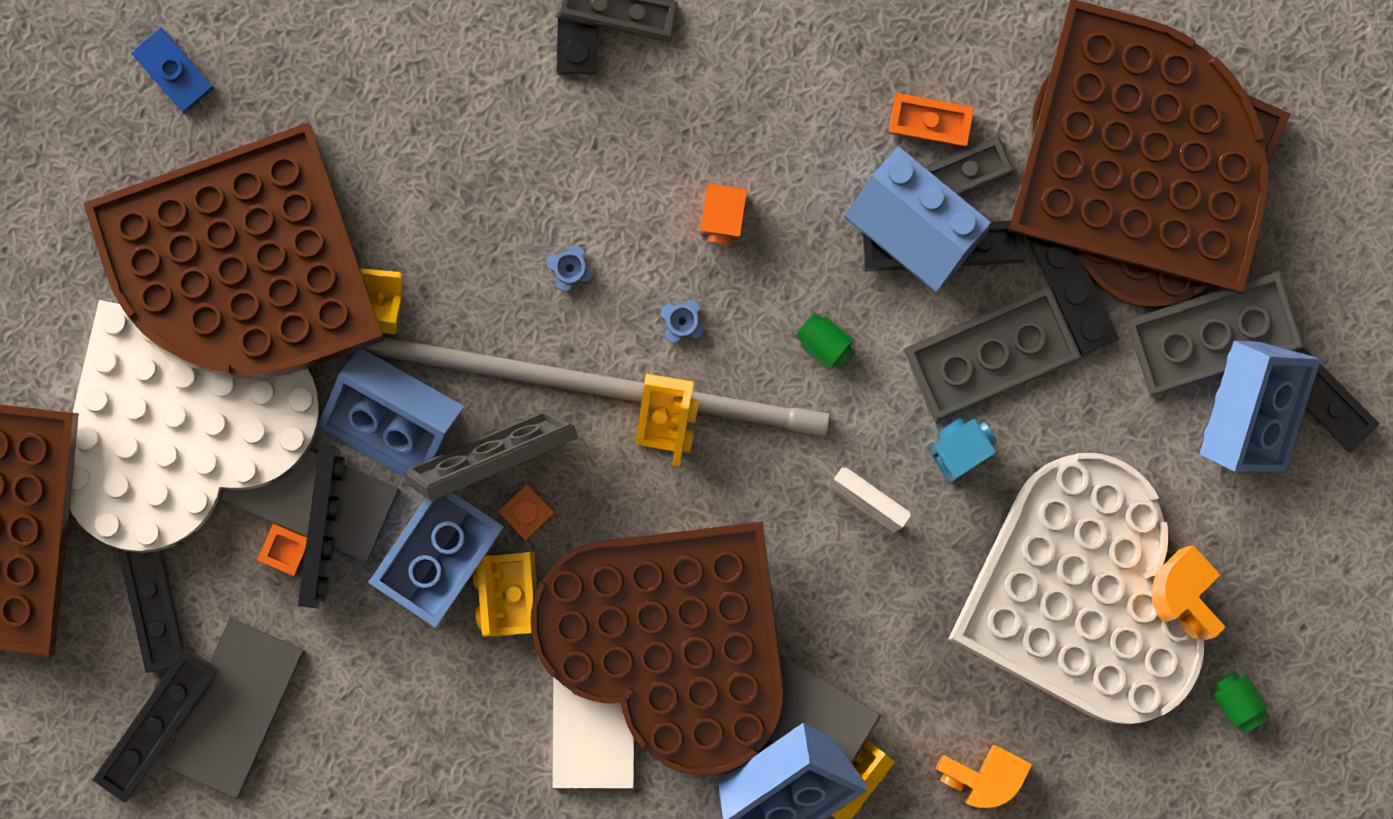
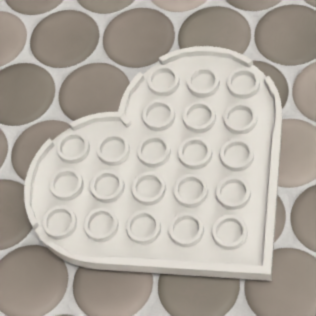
M99 300L73 412L79 413L69 509L78 523L88 533L113 548L128 552L147 553L175 546L176 543L187 538L194 531L197 532L205 524L218 503L222 489L250 490L266 486L293 469L302 460L314 441L320 417L319 396L311 373L307 368L290 374L272 377L240 378L205 372L186 365L154 345L138 330L120 304Z
M1077 453L1062 457L1043 466L1027 480L1018 493L948 638L949 641L1079 711L1095 719L1114 724L1142 723L1165 715L1173 710L1186 698L1199 676L1204 656V640L1200 641L1189 636L1180 626L1179 622L1181 619L1179 617L1162 622L1153 606V581L1157 572L1164 564L1168 547L1167 521L1164 522L1162 511L1157 501L1159 499L1157 493L1144 476L1132 466L1117 458L1098 453Z

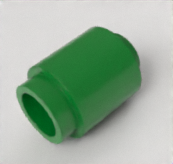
M816 312L795 335L802 342L800 347L829 371L834 366L841 370L856 352L851 348L855 340L827 316L822 318Z
M1233 671L1215 683L1218 690L1212 694L1232 726H1238L1242 734L1256 728L1270 717L1265 710L1268 705L1247 673L1238 676L1236 671Z

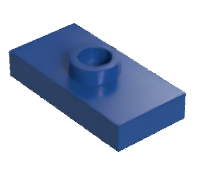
M161 27L131 52L183 114L214 89Z

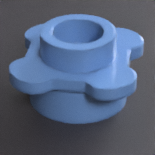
M578 245L571 246L568 251L562 252L559 255L552 254L547 260L548 268L554 271L557 278L556 286L561 291H569L572 285L581 281L587 283L593 277L592 268L588 267L584 261V250ZM568 265L574 266V270L572 272H568L566 270V267Z
M687 300L685 304L675 306L666 304L661 309V316L666 320L667 326L665 338L669 342L677 343L680 338L692 337L693 339H698L702 336L704 327L698 320L697 313L700 310V306L696 301ZM680 318L686 319L684 325L679 324L678 320Z

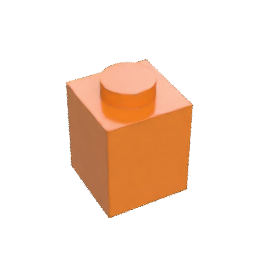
M707 183L700 235L708 236L707 243L731 246V240L740 241L747 189Z

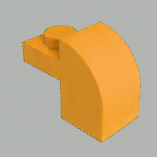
M1194 545L1179 549L1159 569L1153 581L1152 601L1154 609L1162 622L1179 617L1182 629L1192 638L1203 641L1215 638L1225 626L1199 598L1220 574Z
M992 745L979 773L945 755L941 756L935 769L943 773L940 781L961 792L965 785L971 787L964 803L978 808H993L1008 802L1016 795L1032 764L996 745Z

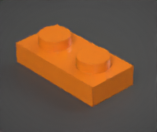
M895 93L888 134L966 149L974 107Z

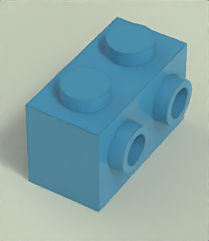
M959 418L943 428L938 433L941 440L928 449L948 482L951 483L994 455L996 451L993 445L997 443V440L985 422L978 425L973 418L965 424L963 419Z

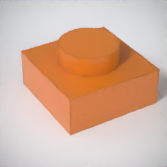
M527 484L498 511L525 541L555 514Z
M273 523L257 561L296 576L305 556L307 537Z

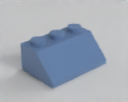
M899 146L896 147L871 176L844 215V218L935 293L940 290L987 236L991 225L988 219Z
M1234 341L1231 351L1227 356V365L1220 388L1215 396V404L1209 424L1204 432V440L1199 454L1234 472H1286L1321 359L1262 342Z
M362 348L356 351L339 373L319 421L318 428L405 477L404 472L406 469L440 455L457 424L464 406Z
M453 492L433 501L425 498L368 583L437 628L504 526Z
M805 723L794 728L718 782L723 819H826L867 791L866 783L833 737Z

